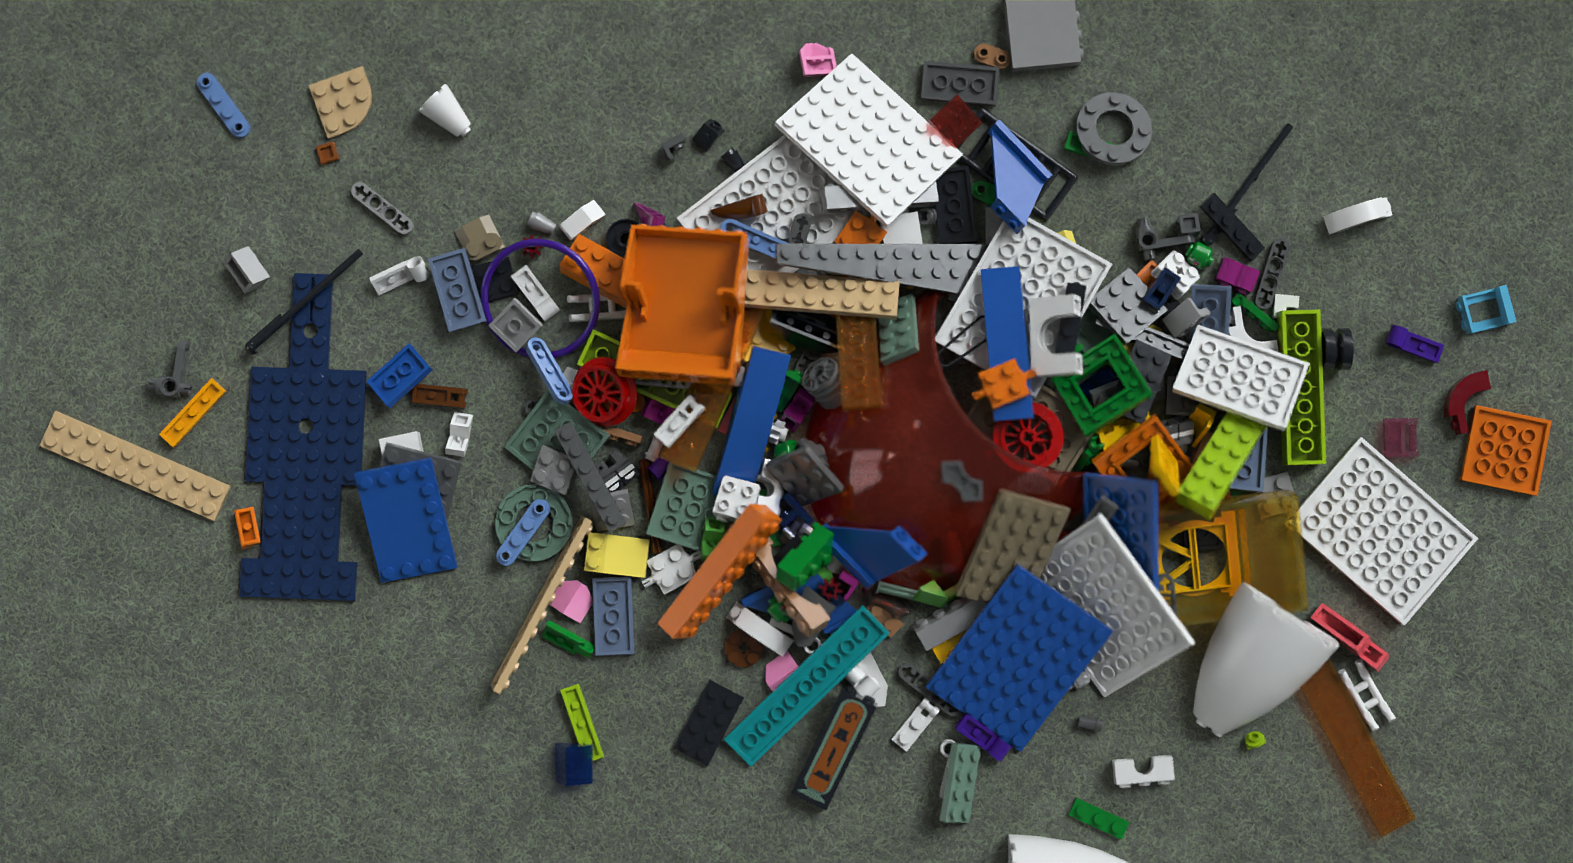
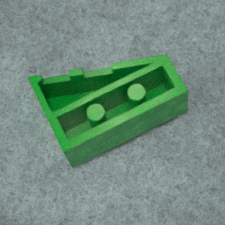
M817 522L812 525L813 531L808 537L804 535L800 539L802 544L796 550L792 548L777 566L776 580L793 591L800 586H804L810 577L815 576L832 559L831 552L834 533Z

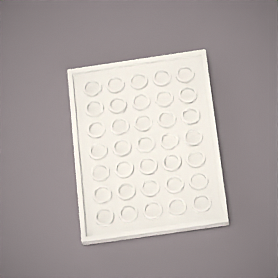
M853 54L849 55L774 124L886 228L963 155L962 152Z
M783 135L678 216L677 219L686 229H720L722 222L727 218L714 216L710 210L763 194L768 213L756 217L733 220L789 243L794 219L798 214L804 213L811 219L806 244H832L854 212L823 214L820 191L826 184L836 183L837 186L839 184L788 137ZM866 211L859 212L866 217L868 216ZM804 217L801 220H797V223L800 224L799 230L802 231L803 226L807 225L808 222L805 221ZM728 226L726 230L733 232L734 228ZM801 233L797 234L796 239H792L795 244H803V241L800 240ZM748 248L747 269L795 273L800 269L776 265V259Z
M1028 218L1027 225L1018 234L1011 230L1003 221L935 337L934 342L944 347L975 319L984 315L981 269L1020 267L1028 350V344L1030 343V335L1028 333L1030 316L1027 312L1029 298L1065 295L1067 282L1086 285L1082 318L1111 268L1112 263L1031 218ZM985 318L979 319L949 345L947 349L961 356L986 339ZM1061 318L1053 321L1045 332V345L1052 354H1055ZM987 341L963 358L984 370H988ZM1028 350V360H1029V363H1030V362H1031V354L1029 353V350ZM1047 377L1030 378L1033 398H1036Z
M1362 437L1355 441L1285 523L1402 626H1405L1478 540L1473 533Z
M1099 514L1055 544L1040 579L1113 629V633L1084 669L1104 698L1195 643L1102 514Z

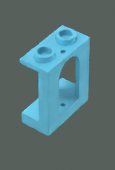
M1507 285L1457 298L1456 309L1459 313L1461 312L1463 319L1461 320V327L1463 331H1466L1467 335L1517 322ZM1496 298L1501 316L1473 323L1468 305Z

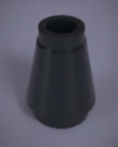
M733 147L721 156L724 160L722 162L734 172L745 166L740 154Z

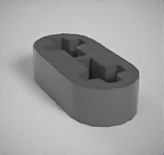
M801 213L795 217L789 237V244H795L792 239H796L798 233H801L800 240L803 241V244H806L811 226V219L807 214ZM804 217L808 224L804 225L801 231L799 230L800 224L797 223V220H801Z

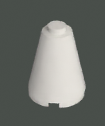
M444 84L439 92L436 91L419 108V112L455 136L461 135L464 137L471 130L469 128L471 123L450 88Z

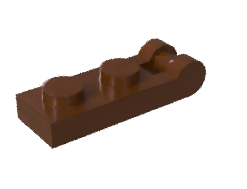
M417 384L413 388L412 403L466 408L465 395H467L468 389ZM452 393L458 394L457 401H452Z

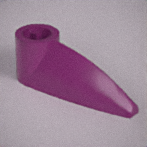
M634 202L635 210L642 224L648 226L664 225V215L643 204Z

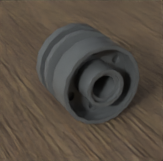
M829 357L813 362L806 369L802 377L803 387L825 409H834L841 406L847 401L853 391V381Z

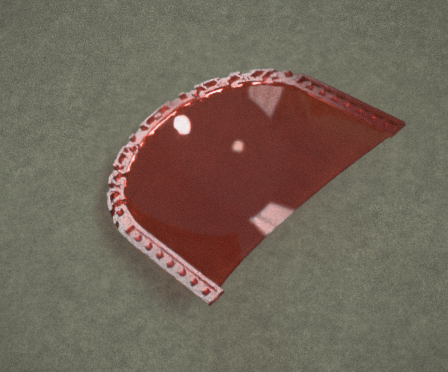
M924 290L915 298L919 352L884 366L881 362L880 335L878 332L841 367L853 381V391L850 397L841 406L834 409H825L817 402L809 420L805 438L824 447L829 464L828 469L844 486L842 492L811 503L818 523L822 526L827 523L833 527L894 531L900 526L922 547L927 555L919 562L880 579L881 582L919 590L920 587L934 580L944 592L956 584L958 585L1000 489L1068 507L1070 513L1065 521V526L1082 510L1084 504L1083 474L1101 473L1098 469L1094 472L1057 471L1029 463L1003 450L988 439L971 422L952 395L938 358L935 337L937 304L948 293L937 290ZM961 461L963 469L969 477L982 480L983 501H962L961 494L954 485L942 482L941 462Z

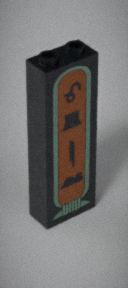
M849 686L847 688L842 687L791 793L824 810H827L878 704L871 696L865 695L863 697L857 694L858 691Z

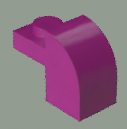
M800 388L780 421L785 422V427L795 433L812 408L815 398L808 391Z
M648 398L641 415L662 425L676 409Z

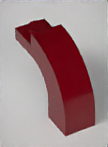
M1487 370L1461 378L1451 387L1446 396L1444 417L1452 416L1451 428L1452 431H1455L1456 435L1468 433L1464 411L1467 399L1476 392L1491 389Z

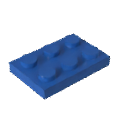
M408 343L370 377L367 383L385 405L391 408L433 369L416 349Z

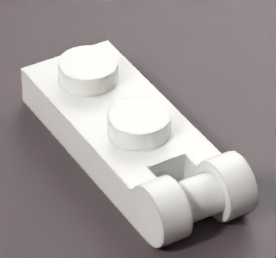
M689 395L654 435L670 448L690 424L702 414L705 407L701 403L698 404L695 398ZM688 407L693 409L690 414L686 411Z
M926 697L892 737V740L906 752L940 711L937 706L931 705L929 703L930 700ZM923 709L929 712L927 717L921 714Z

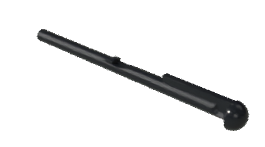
M1286 124L1227 205L1234 214L1238 210L1235 209L1236 205L1247 192L1253 180L1256 181L1263 168L1293 129L1291 124ZM1214 223L1205 236H1200V242L1206 246H1211L1222 231Z
M357 249L315 288L309 290V294L296 303L283 316L281 314L276 316L245 344L246 352L251 355L257 354L256 349L356 262L363 255L361 250Z

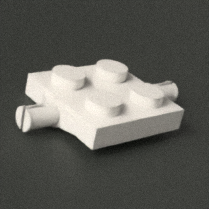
M676 544L647 560L652 576L642 581L645 584L644 587L647 588L656 583L660 586L663 594L666 595L687 584L696 574L693 562L701 558V552L697 551L689 555L684 551L682 545Z

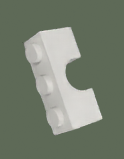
M765 458L761 462L756 481L762 482L766 486L767 495L766 497L758 495L756 504L767 505L779 516L781 512L779 504L784 490L782 485L765 467L767 462L771 461Z
M1151 756V766L1144 773L1136 771L1134 760L1131 758L1112 760L1114 783L1119 785V788L1131 787L1132 783H1138L1139 786H1148L1150 782L1158 781V784H1169V780H1175L1173 756Z

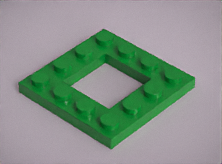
M1113 334L1082 354L1083 375L1051 377L1087 438L1154 396L1116 334ZM1110 362L1126 389L1093 409L1077 382Z

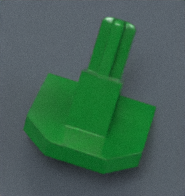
M787 369L786 381L783 384L777 411L782 412L798 387L806 391L802 385L803 373L800 371Z

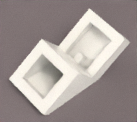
M593 200L579 208L562 222L559 227L571 241L578 234L582 235L590 225L601 220L606 214Z
M454 412L450 423V436L445 448V454L465 456L473 415Z

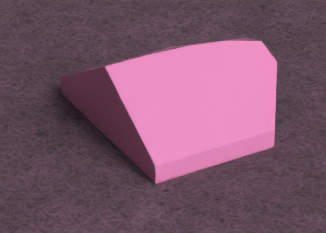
M806 43L799 50L803 76L810 78L824 77L837 67L833 48H826L817 43Z
M577 580L564 581L562 586L557 587L554 592L556 597L551 606L581 623L593 604V597L588 587Z
M788 650L784 656L780 655L766 664V683L772 691L798 667Z

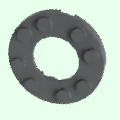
M1108 92L1094 96L1084 104L1078 114L1075 131L1083 151L1089 157L1105 165L1121 166L1137 160L1145 152L1152 137V123L1147 111L1137 100L1122 93ZM1107 112L1123 114L1130 121L1133 129L1132 136L1127 142L1120 145L1106 143L1097 134L1096 122L1098 118Z

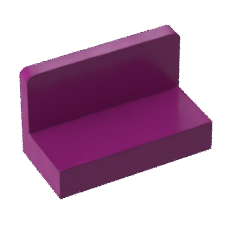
M844 570L839 578L851 585V588L844 597V600L848 601L860 582Z

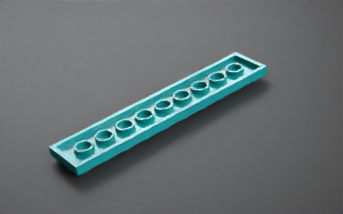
M862 605L748 714L724 740L750 766L754 765L884 640L890 632Z

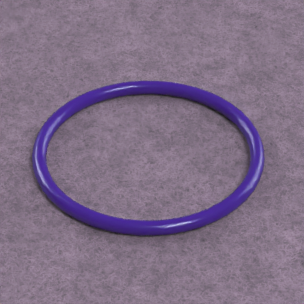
M547 239L519 241L496 255L484 274L480 299L487 320L486 323L489 325L493 321L488 302V290L491 277L497 266L507 256L523 248L536 246L552 248L570 257L581 268L589 282L592 293L591 317L583 333L570 345L556 351H551L554 359L570 354L584 344L596 326L600 311V294L596 279L587 263L576 252L563 244ZM490 328V330L492 331V333L494 334V336H495L504 346H506V347H507L508 349H510L511 351L515 352L508 344H506V343ZM521 347L515 352L530 358L525 348Z

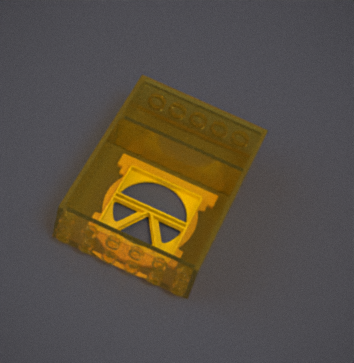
M1287 489L1231 496V500H1224L1220 503L1211 520L1179 503L1158 505V575L1165 573L1162 565L1164 548L1190 558L1169 574L1175 580L1191 568L1192 587L1175 583L1177 618L1182 626L1220 621L1242 582L1247 583L1274 600L1280 608L1288 613L1308 611L1299 497L1297 494ZM1196 529H1204L1217 535L1223 542L1227 555L1224 569L1220 575L1212 582L1202 586ZM1187 530L1189 549L1171 542L1170 539L1179 532ZM1164 577L1160 584L1164 586V592L1171 593V590H1166V584L1170 583V581ZM1167 596L1164 597V601L1167 603L1168 606H1170L1172 602L1171 598Z

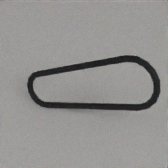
M981 315L977 319H975L971 324H969L949 343H947L942 349L938 351V353L936 354V362L938 363V365H940L941 367H949L987 341V339H984L983 341L972 347L970 350H968L967 352H965L949 364L944 365L939 361L940 353L943 352L964 332H966V330H968L972 325H974L979 319L985 318L984 315Z

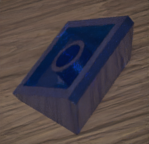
M555 743L556 782L565 787L592 784L593 745Z

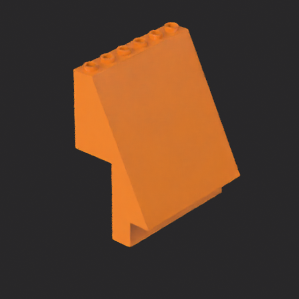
M631 225L620 285L627 307L616 364V371L619 377L734 386L736 372H740L749 248L747 233L739 230L730 232L721 229H686L681 226L671 228L664 225Z

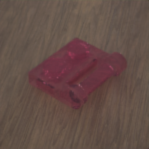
M1418 418L1383 419L1384 457H1419L1416 429ZM1404 424L1409 425V451H1405Z

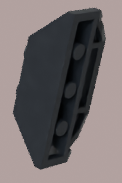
M774 310L769 322L783 341L816 354L841 352L847 334L843 332L837 321L832 316L823 313Z

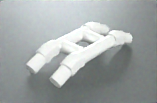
M592 294L568 295V303L589 302V313L570 314L569 321L589 322L592 312ZM600 295V301H608L609 312L599 313L598 320L625 319L626 310L616 311L615 302Z
M1358 659L1355 661V665L1364 681L1354 686L1345 669L1339 670L1338 673L1364 721L1375 732L1379 729V726L1368 711L1370 708L1378 704L1381 712L1389 722L1394 721L1396 717L1378 691L1363 661ZM1368 688L1374 698L1363 703L1358 693Z

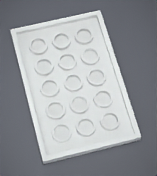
M1197 325L1172 392L1285 431L1309 363Z

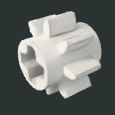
M777 419L772 424L768 442L777 445L779 441H785L789 429L785 428V422Z

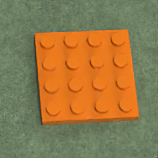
M1474 405L1460 481L1538 496L1552 421Z

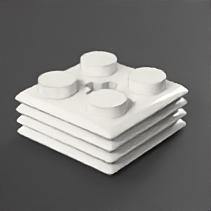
M1175 250L1151 272V275L1156 279L1163 267H1166L1181 277L1171 292V295L1177 300L1200 278L1196 268L1190 266L1185 261L1183 255Z

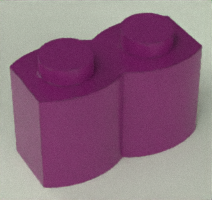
M1224 257L1214 280L1218 282L1217 285L1232 286L1236 293L1246 296V294L1252 293L1260 271Z

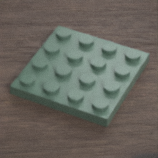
M547 390L504 447L534 471L542 445L565 452L554 430L569 422H572L591 459L594 458L604 445L610 434L594 421L580 414L571 402L564 405L557 403L549 390ZM576 471L574 473L570 487L578 478Z
M669 460L645 534L701 552L705 516L714 517L713 509L718 495L712 494L716 475ZM728 521L727 523H724V525H725V534H724V536L726 535V532H727V529H728V526H729L730 521Z

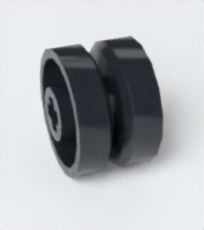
M1322 328L1323 371L1333 370L1335 366L1338 370H1350L1354 356L1351 330L1349 328H1338L1334 332L1331 328Z

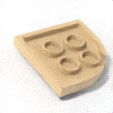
M363 66L309 85L328 139L354 130L365 120L371 107L372 92Z

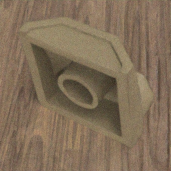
M489 214L479 217L455 231L462 247L467 251L471 265L506 248Z

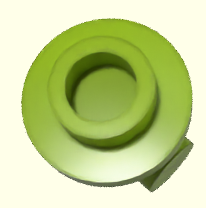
M1253 731L1245 737L1247 750L1266 744L1264 735L1261 732Z

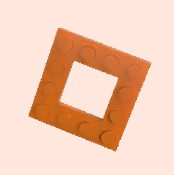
M1155 414L1092 459V462L1101 474L1128 477L1120 465L1150 444L1151 437L1158 434L1178 462L1179 487L1184 483L1194 467ZM1157 477L1154 480H1158L1159 502L1169 495L1170 492H1166L1163 489L1161 480Z

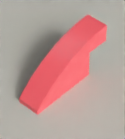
M1321 603L1310 617L1325 632L1375 671L1379 672L1390 658L1387 652L1372 642L1369 635L1325 604Z

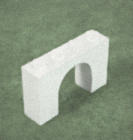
M1071 294L1029 298V304L1027 305V312L1030 316V323L1028 324V333L1030 335L1028 350L1031 354L1029 370L1035 369L1037 373L1036 378L1083 375L1082 355L1077 353L1052 354L1047 349L1044 340L1046 329L1053 321L1060 318L1081 316L1080 297Z

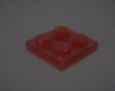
M958 94L929 120L940 135L955 149L982 124L981 120Z

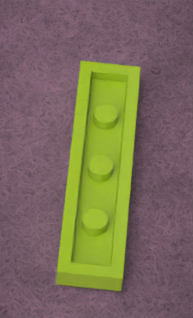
M580 684L561 689L560 691L585 763L604 757Z

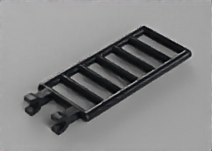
M960 101L955 110L967 117L970 122L959 137L950 132L945 126L941 127L939 133L959 150L982 117L990 121L992 124L968 157L963 154L959 160L994 185V175L990 173V170L993 168L992 156L984 167H981L974 160L991 138L987 133L988 130L999 119L982 107L975 113ZM1004 123L1028 150L1038 156L1037 159L1041 163L1045 161L1053 167L1050 172L1052 176L1044 183L1035 205L1059 172L1069 178L1045 212L1035 205L1031 211L1043 221H1048L1073 187L1078 176Z

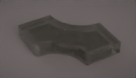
M875 584L868 590L863 586L862 592L868 606H878L885 609L893 619L911 614L912 610L906 598L882 592L875 594Z

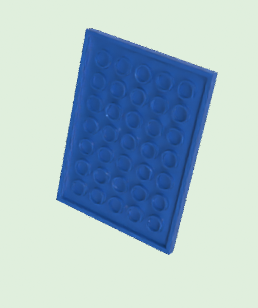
M1016 564L928 681L926 688L964 714L968 713L1006 743L1021 752L1113 633V629L1028 570Z

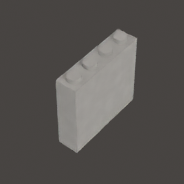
M1004 0L1008 46L1011 56V72L1080 65L1081 60L1084 59L1083 49H1080L1079 41H1082L1081 30H1078L1077 23L1080 22L1079 11L1075 9V4L1078 3V0Z

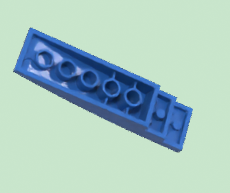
M1020 267L981 269L989 369L1016 359L1023 373L1029 371ZM1030 379L1026 380L1030 396L996 410L993 409L994 421L1034 418Z
M752 346L742 382L739 383L712 494L718 495L724 476L755 483L774 421L791 355Z

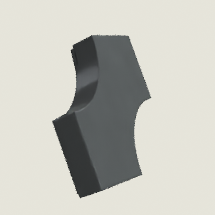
M961 461L941 462L942 482L954 485L959 490L962 501H983L982 480L969 477L965 473Z

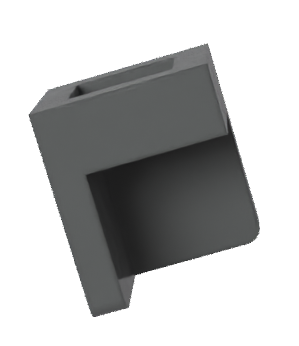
M1198 213L1178 215L1176 225H1179L1180 236L1193 234L1195 238L1198 237L1201 231Z

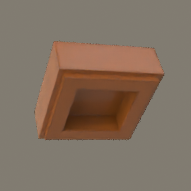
M334 141L316 146L321 165L340 160Z

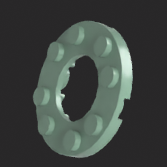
M537 484L524 485L511 491L499 505L495 519L496 533L499 541L503 544L515 528L516 517L522 508L532 504L537 499H543L549 503L550 513L553 518V528L545 539L538 542H528L518 558L527 561H542L555 556L567 544L573 528L572 513L562 495Z

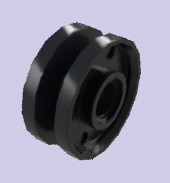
M620 219L614 222L606 234V244L609 250L623 258L626 257L628 244L622 243V237L630 235L631 225H638L636 221L631 219Z

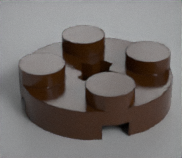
M738 629L727 638L725 653L729 661L736 666L749 667L757 663L761 658L763 643L744 630ZM743 642L750 646V650H746V654L742 653V650L738 648Z

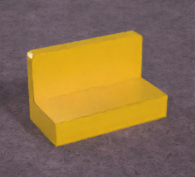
M1201 403L1198 404L1188 417L1194 421L1195 438L1191 445L1194 448L1210 429L1217 413Z

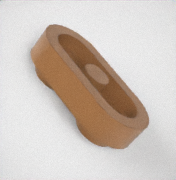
M980 44L975 48L974 58L981 64L990 67H1000V70H1004L1011 63V56L1005 50L988 44ZM985 50L987 55L982 56L980 51ZM1002 56L1005 58V61L1000 62L998 58Z

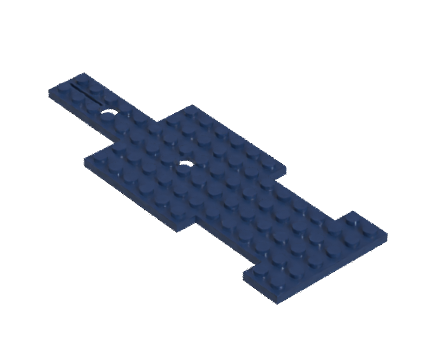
M294 273L293 306L309 294L308 291L315 288L329 274ZM333 282L312 299V308L310 301L292 317L290 368L251 367L245 481L265 482L261 559L241 558L239 597L356 601L358 562H340L339 543L342 485H357L354 474L355 472L362 471L367 371L329 369ZM311 323L315 324L318 328L317 335L314 338H307L304 335L305 326ZM310 419L313 422V429L309 433H302L300 431L299 423L301 420Z

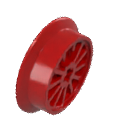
M608 357L594 358L583 364L575 375L572 388L573 402L580 414L594 421L599 426L605 427L618 425L625 421L633 412L637 401V387L634 378L619 377L616 371L617 360ZM600 371L605 372L603 380H601ZM593 372L595 373V380L591 376ZM611 375L614 378V380L610 384H608L607 382L609 376ZM617 383L620 390H613L612 386ZM584 388L589 390L590 393H585ZM620 393V400L613 397V394ZM591 396V399L586 402L585 397ZM594 401L593 407L591 409L589 404H591ZM605 402H609L611 405L609 411L605 408Z
M1032 402L1033 416L1038 418L1039 421L1033 429L1030 428L1031 418L1028 419L1027 428H1025L1022 419L1018 420L1021 430L1011 423L1012 420L996 421L993 431V442L999 457L1009 467L1022 472H1036L1050 466L1059 456L1064 441L1063 428L1058 417L1046 406ZM1043 422L1047 429L1036 433V428ZM1007 426H1010L1018 435L1006 433ZM1049 432L1050 440L1037 438L1038 435ZM1025 434L1032 436L1030 441H1024ZM1005 436L1017 438V440L1007 444ZM1019 443L1016 450L1011 453L1008 447ZM1044 443H1048V444H1049L1047 450H1046V448H1045ZM1034 444H1038L1041 447V453L1038 455L1031 451V447ZM1023 446L1022 459H1019L1015 454ZM1026 452L1033 460H1026Z

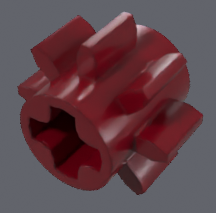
M531 234L529 239H534V236ZM536 246L535 250L529 249V247L523 248L525 249L523 255L530 254L531 259L536 254L541 256L539 251L544 247Z
M834 576L828 581L826 578H823L825 584L818 587L823 589L820 596H827V601L830 600V597H834L837 600V592L842 593L843 591L838 588L841 581L836 583ZM827 585L835 586L833 593L826 591Z

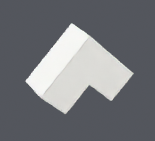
M1275 294L1272 319L1277 318V312L1285 311L1286 308H1299V296Z

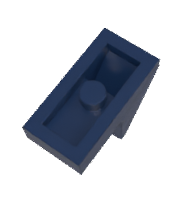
M1163 267L1155 281H1151L1143 300L1160 310L1181 277L1168 268Z

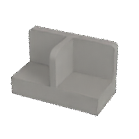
M1187 298L1163 319V322L1173 337L1179 338L1187 335L1211 313L1207 308L1198 310L1192 299Z

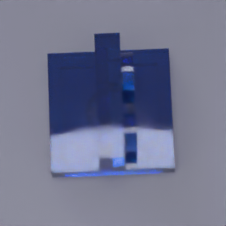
M789 493L782 497L792 508L791 511L787 509L780 516L782 519L780 525L783 528L787 527L797 516L808 526L815 521Z

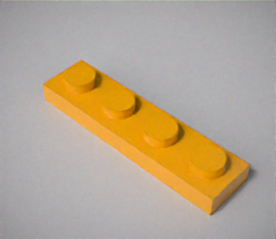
M211 378L159 435L175 448L227 391Z

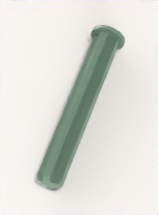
M878 580L874 586L875 594L882 592L915 600L913 597L918 591L881 582V580Z

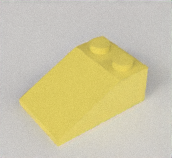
M590 532L588 535L584 571L645 578L650 540Z

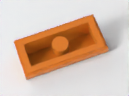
M254 507L234 510L242 550L260 544Z

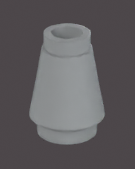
M534 211L527 223V226L531 227L530 229L551 235L557 225L541 213Z

